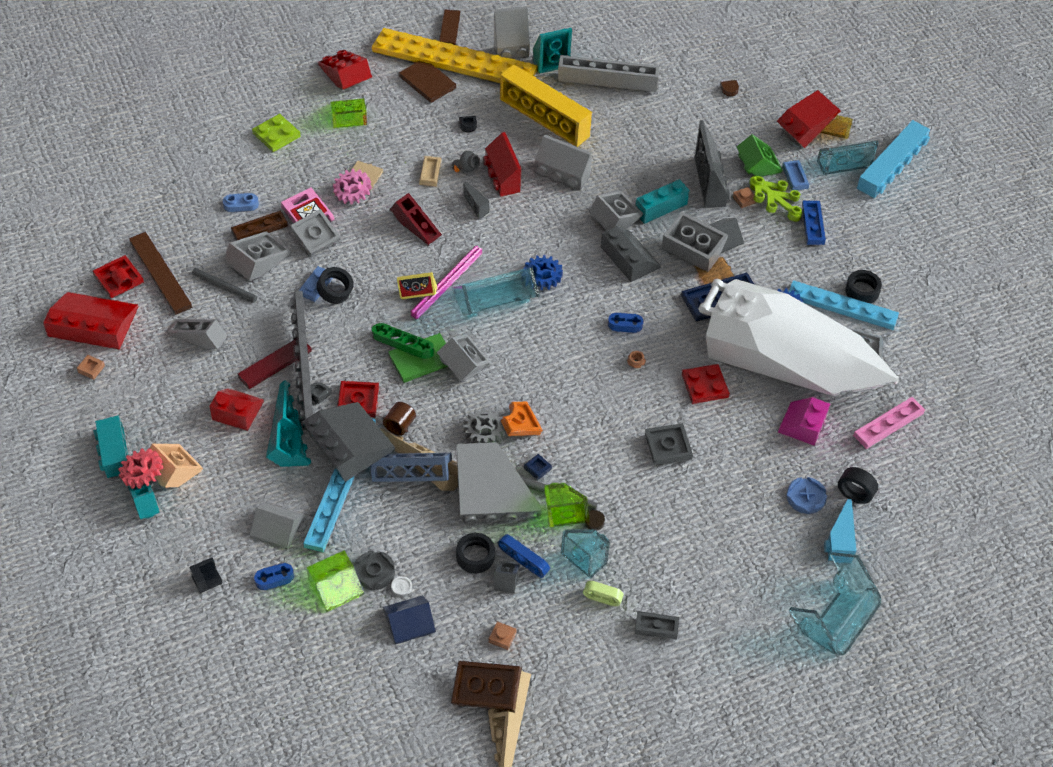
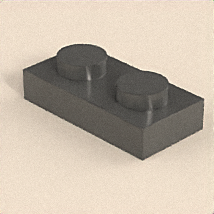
M638 611L635 634L677 640L680 617Z

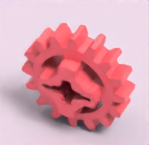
M141 448L139 453L133 451L132 456L127 455L126 458L128 460L122 461L123 467H120L118 470L120 471L119 477L126 486L134 489L137 485L141 489L143 484L149 486L150 481L155 482L156 479L154 477L160 476L159 470L164 467L162 466L163 461L156 451L152 452L148 448L145 452Z

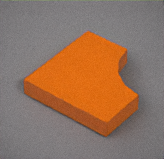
M528 402L510 403V415L504 416L501 419L507 435H540L543 430Z

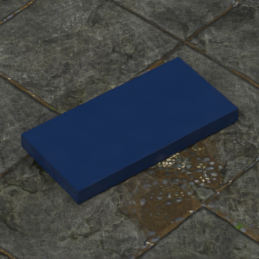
M747 272L721 280L726 284L735 279L754 284ZM712 283L681 291V297L696 322L711 318L709 315L702 314L698 308L701 303H704L712 288ZM718 291L711 307L715 308L723 293L722 291Z

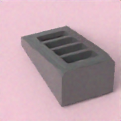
M464 182L463 195L477 217L481 219L489 213V200L468 182Z

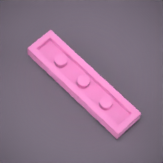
M911 397L856 430L853 436L868 449L923 415L925 409Z

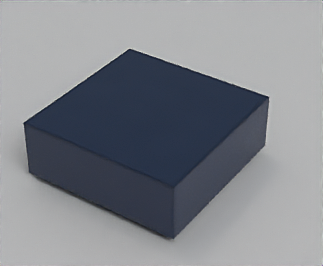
M537 454L524 464V469L536 480H539L552 470V465Z

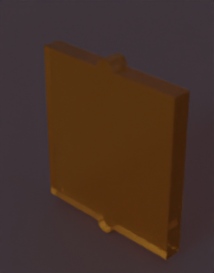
M724 257L718 258L709 272L694 265L699 274L698 277L702 279L704 285L712 283L714 279L722 280L734 276L731 266H728Z

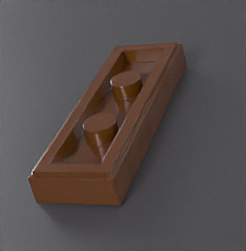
M444 10L440 42L456 45L461 10Z
M280 210L231 227V232L237 241L266 231L271 233L288 227V222Z

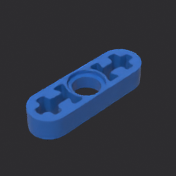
M505 534L497 542L499 548L536 576L543 578L550 571V566L544 559L512 536Z

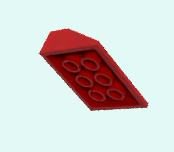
M67 292L49 309L43 324L48 337L120 350L139 306L138 304Z

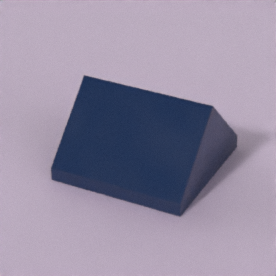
M423 595L383 607L395 645L436 632L429 602Z

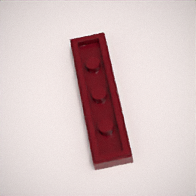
M296 340L289 342L239 372L238 378L248 389H251L297 360V356H294L293 353ZM307 343V350L309 354L310 352H312V349Z

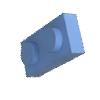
M317 266L299 289V291H303L304 298L314 302L319 298L317 281L325 270L324 268ZM327 278L325 280L326 286H328V284L332 281L333 278Z

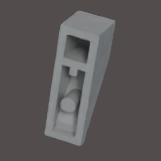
M176 319L167 331V334L204 349H218L227 337V334L216 319Z

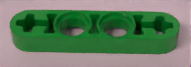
M378 323L371 329L373 339L419 358L428 359L435 353L432 342L390 325Z

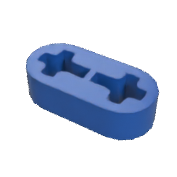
M612 313L608 318V327L612 331L638 333L642 330L644 321L637 314Z
M288 563L260 569L254 576L255 585L260 590H268L286 585L294 579L293 567ZM286 571L287 576H283L282 572ZM265 577L267 581L263 582L261 578Z

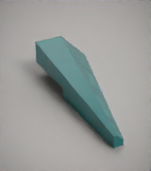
M284 380L279 385L266 458L280 467L308 466L311 464V459L307 458L305 451L308 447L302 441L303 429L299 421L298 411L293 408L292 402L294 397L290 395L288 390L290 383Z

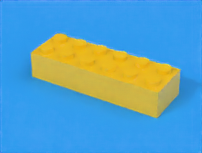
M514 64L500 75V100L576 147L590 137L592 118L590 110Z

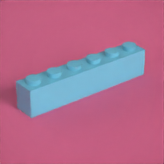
M912 120L860 176L857 189L873 198L879 193L882 194L886 185L893 182L895 175L902 172L904 165H908L913 156L920 152L921 147L927 145L930 139L928 136L930 129Z

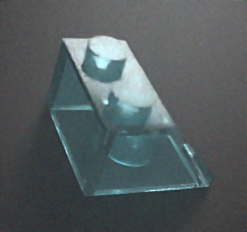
M565 529L562 532L561 554L591 579L608 562L610 547L608 538L596 530Z

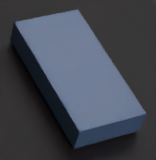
M800 161L783 162L782 168L791 190L809 189V182Z

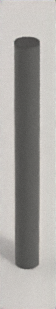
M194 268L192 271L193 275L255 303L257 300L256 295L202 270Z

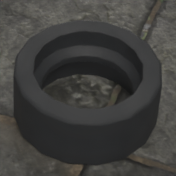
M330 267L325 269L319 277L317 291L322 299L329 303H343L348 299L354 282L346 270L339 267ZM327 278L340 280L345 286V291L336 293L329 290L325 280Z
M867 270L852 272L847 280L846 295L871 304L879 298L882 287L881 279L875 273ZM857 282L867 283L874 290L862 292L856 289L853 284Z
M850 467L843 472L838 480V489L847 499H852L853 502L858 504H867L875 496L878 490V483L872 474L866 470ZM852 482H854V483L860 485L861 487H863V489L857 487V486L854 485Z
M474 532L466 534L457 543L456 559L458 565L466 572L474 574L490 569L495 559L494 542L483 533ZM479 545L486 548L488 554L483 560L471 561L465 558L463 552L469 546Z

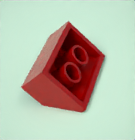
M502 132L485 148V156H483L484 166L488 167L489 177L493 178L495 191L498 190L500 197L520 193L521 166L506 133Z

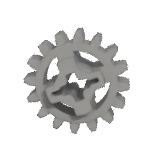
M482 408L481 412L475 409L474 415L468 413V418L464 419L463 425L465 438H470V443H492L495 440L501 442V436H505V429L501 423L503 416L499 417L498 411L492 413V408L488 411Z

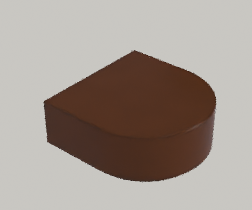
M737 80L720 82V88L724 95L735 96L738 94L739 85Z

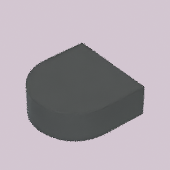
M323 383L311 384V397L317 404H320L332 394V389Z

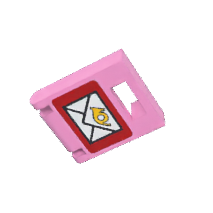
M312 187L281 202V208L293 223L319 209L323 211L330 222L334 221L333 214ZM306 199L305 201L294 206V204Z

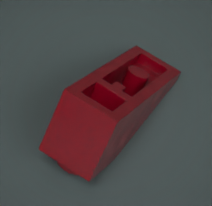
M409 193L396 201L389 209L404 227L427 245L442 235Z

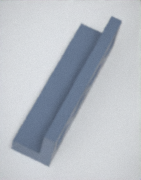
M452 453L387 454L370 466L372 482L448 481V463L452 461ZM442 465L443 475L437 476L431 471L433 466ZM377 466H382L388 473L385 476L378 477ZM397 466H401L407 472L404 476H399L393 470ZM415 466H421L426 472L422 476H418L412 469Z

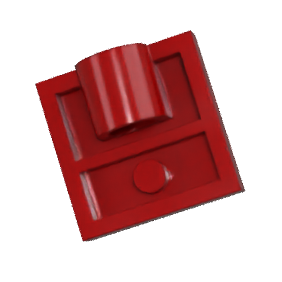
M126 255L93 270L94 277L110 298L116 297L144 283L143 277Z

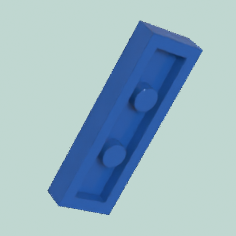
M803 200L802 213L807 245H825L826 238L820 201Z

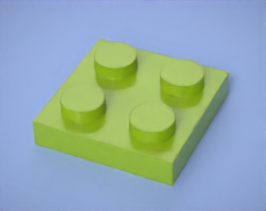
M280 113L252 129L253 134L272 152L301 137L300 131Z

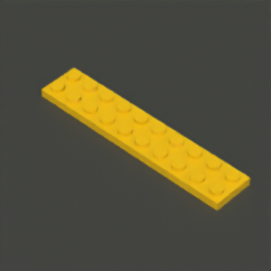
M387 28L382 29L372 45V52L412 62L422 61L433 64L436 68L500 83V75L513 64L532 76H535L537 72V65L529 62L501 57Z

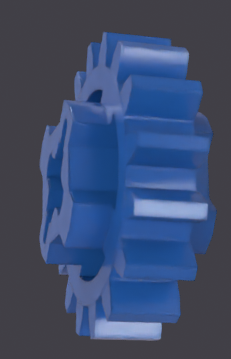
M536 255L535 260L530 258L529 262L525 263L523 268L524 280H528V285L534 284V289L540 287V290H543L546 287L550 290L551 285L556 287L557 283L561 282L563 276L562 265H558V260L553 261L552 256L546 258V255H543L540 258Z

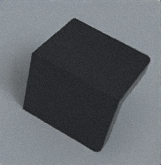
M213 557L189 567L191 577L199 593H203L223 583L216 569Z

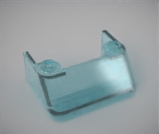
M533 267L452 287L463 315H467V318L478 316V312L481 310L517 301L520 304L531 302L530 298L540 297Z
M832 552L830 556L839 570L833 578V587L837 595L821 616L816 610L791 607L789 612L804 636L833 654L845 655L880 607L881 595L859 555Z

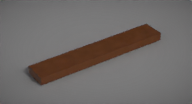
M143 232L129 238L131 245L174 314L177 315L191 309L192 304L148 234Z

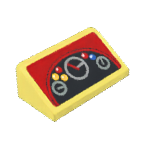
M432 272L397 277L401 299L436 294L437 284Z

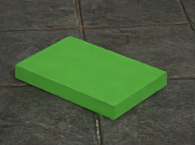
M440 333L424 338L434 345L435 353L431 358L422 359L399 349L388 351V356L403 383L448 367L441 362L440 356L437 354L446 344Z

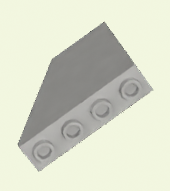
M497 442L457 444L460 519H464L465 522H474L476 519L485 518V521H495L497 518L505 517V520H515L517 517L536 519L537 516H541L542 509L540 504Z

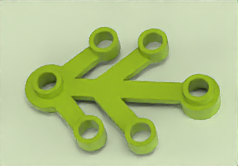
M761 176L750 178V188L755 191L753 197L755 202L762 203L765 198L763 192L767 194L766 210L768 212H776L778 205L774 202L775 200L788 211L787 218L793 222L800 221L802 209L799 206H791L784 200L789 199L796 202L800 198V192L792 190L790 193L784 192L787 189L788 183L783 180L773 183L765 181Z

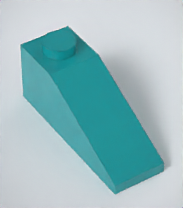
M150 483L149 486L143 484L141 489L137 485L134 489L127 486L140 520L151 518L155 514L160 513Z

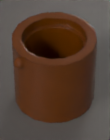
M396 402L386 417H383V425L392 434L402 436L408 432L407 429L416 418V413L408 404Z

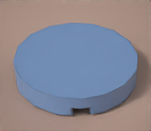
M797 478L788 487L787 500L790 506L800 513H817L826 504V489L819 481L813 478Z

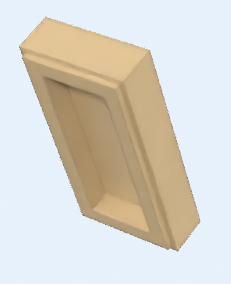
M424 156L419 185L437 187L442 162L441 157Z

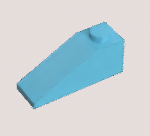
M847 499L830 532L828 540L824 542V552L828 553V561L853 562L856 541L852 499Z

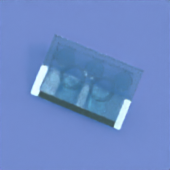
M878 140L820 148L817 162L824 175L868 168L874 162L879 142Z

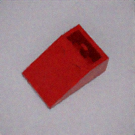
M340 50L334 56H325L321 61L317 62L336 87L346 89L372 78L367 58L346 50Z

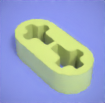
M587 581L583 590V594L587 598L610 606H620L624 596L621 590L596 581Z

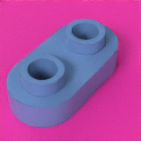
M253 193L229 194L223 198V207L228 212L253 211L259 206L258 197Z

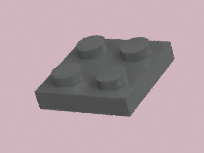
M683 423L645 429V436L654 465L692 459L693 453Z

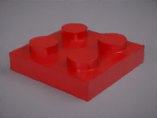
M719 364L682 370V377L692 404L729 398L730 393Z

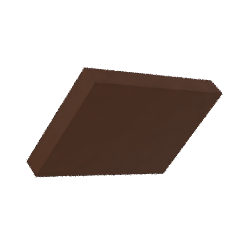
M418 61L399 72V77L430 103L456 89V83L430 63Z
M458 661L451 704L515 711L522 668L513 665Z

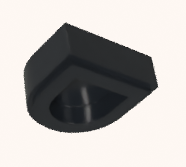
M476 115L459 117L462 131L473 132L476 130Z

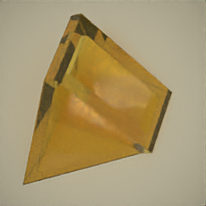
M837 115L820 133L848 139L853 119Z

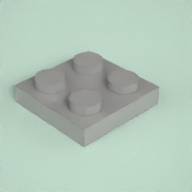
M321 209L290 226V229L309 256L334 244L341 238Z

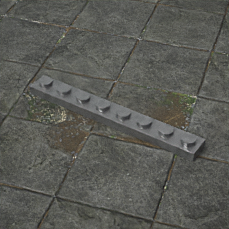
M295 291L294 297L290 298V309H293L291 324L295 327L292 331V339L296 340L293 353L294 356H297L295 361V372H298L296 388L300 389V393L297 396V403L301 405L299 421H304L313 415L303 291Z

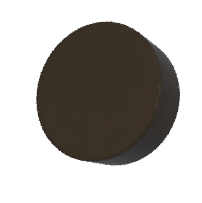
M591 510L585 515V526L589 530L598 531L604 527L605 516L602 512Z

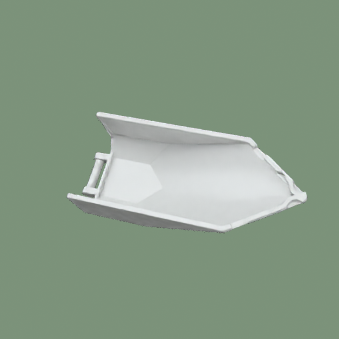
M714 279L711 284L712 288L704 303H701L698 308L702 314L711 316L706 333L707 351L710 359L831 396L840 395V392L847 390L858 392L883 387L885 383L897 384L899 381L898 376L859 334L789 294L737 279L728 284L723 283L720 279ZM718 291H722L723 293L715 308L711 307Z

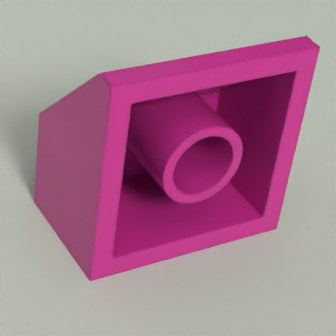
M813 397L790 402L778 433L815 446L826 420L830 403Z

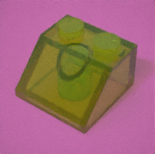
M364 98L330 102L333 128L367 125Z
M566 483L544 485L550 527L590 521L588 500L585 495Z
M345 550L306 567L308 580L326 612L364 595L355 568Z

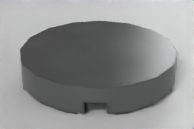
M368 551L362 554L354 564V578L363 588L379 590L388 586L393 581L395 575L394 562L384 552Z

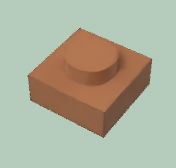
M749 187L733 192L732 197L741 209L756 203L753 200L754 194Z
M87 355L77 367V371L94 380L105 367L104 361Z
M497 621L489 637V643L509 650L517 629Z

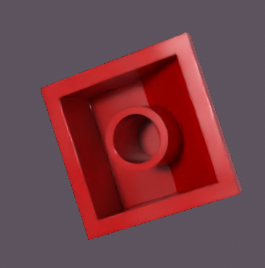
M229 388L218 391L209 406L212 420L248 431L264 403V399Z

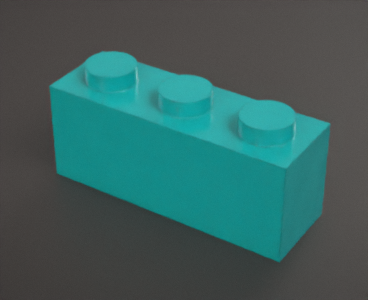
M678 179L636 198L635 205L643 213L639 219L646 224L687 205L690 190Z
M119 415L95 421L96 429L93 430L95 439L99 442L96 445L98 456H101V459L98 460L101 472L105 471L107 478L119 476L120 471L118 469L123 467L121 462L128 460L126 458L128 450L124 427Z

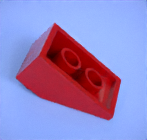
M817 90L788 108L777 122L801 146L806 148L841 110Z

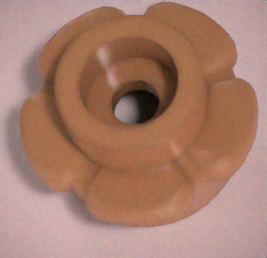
M633 351L628 356L627 363L633 368H641V366L645 365L646 359H644L642 352Z

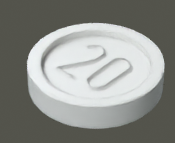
M403 576L395 578L391 584L392 592L399 597L407 596L412 591L411 580Z

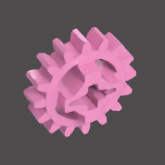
M354 169L351 172L345 170L344 175L340 173V178L334 179L336 183L333 184V191L338 200H343L344 204L348 201L351 205L354 201L360 203L359 199L365 200V195H370L369 190L372 189L370 178L366 172L362 173L360 169L357 172Z

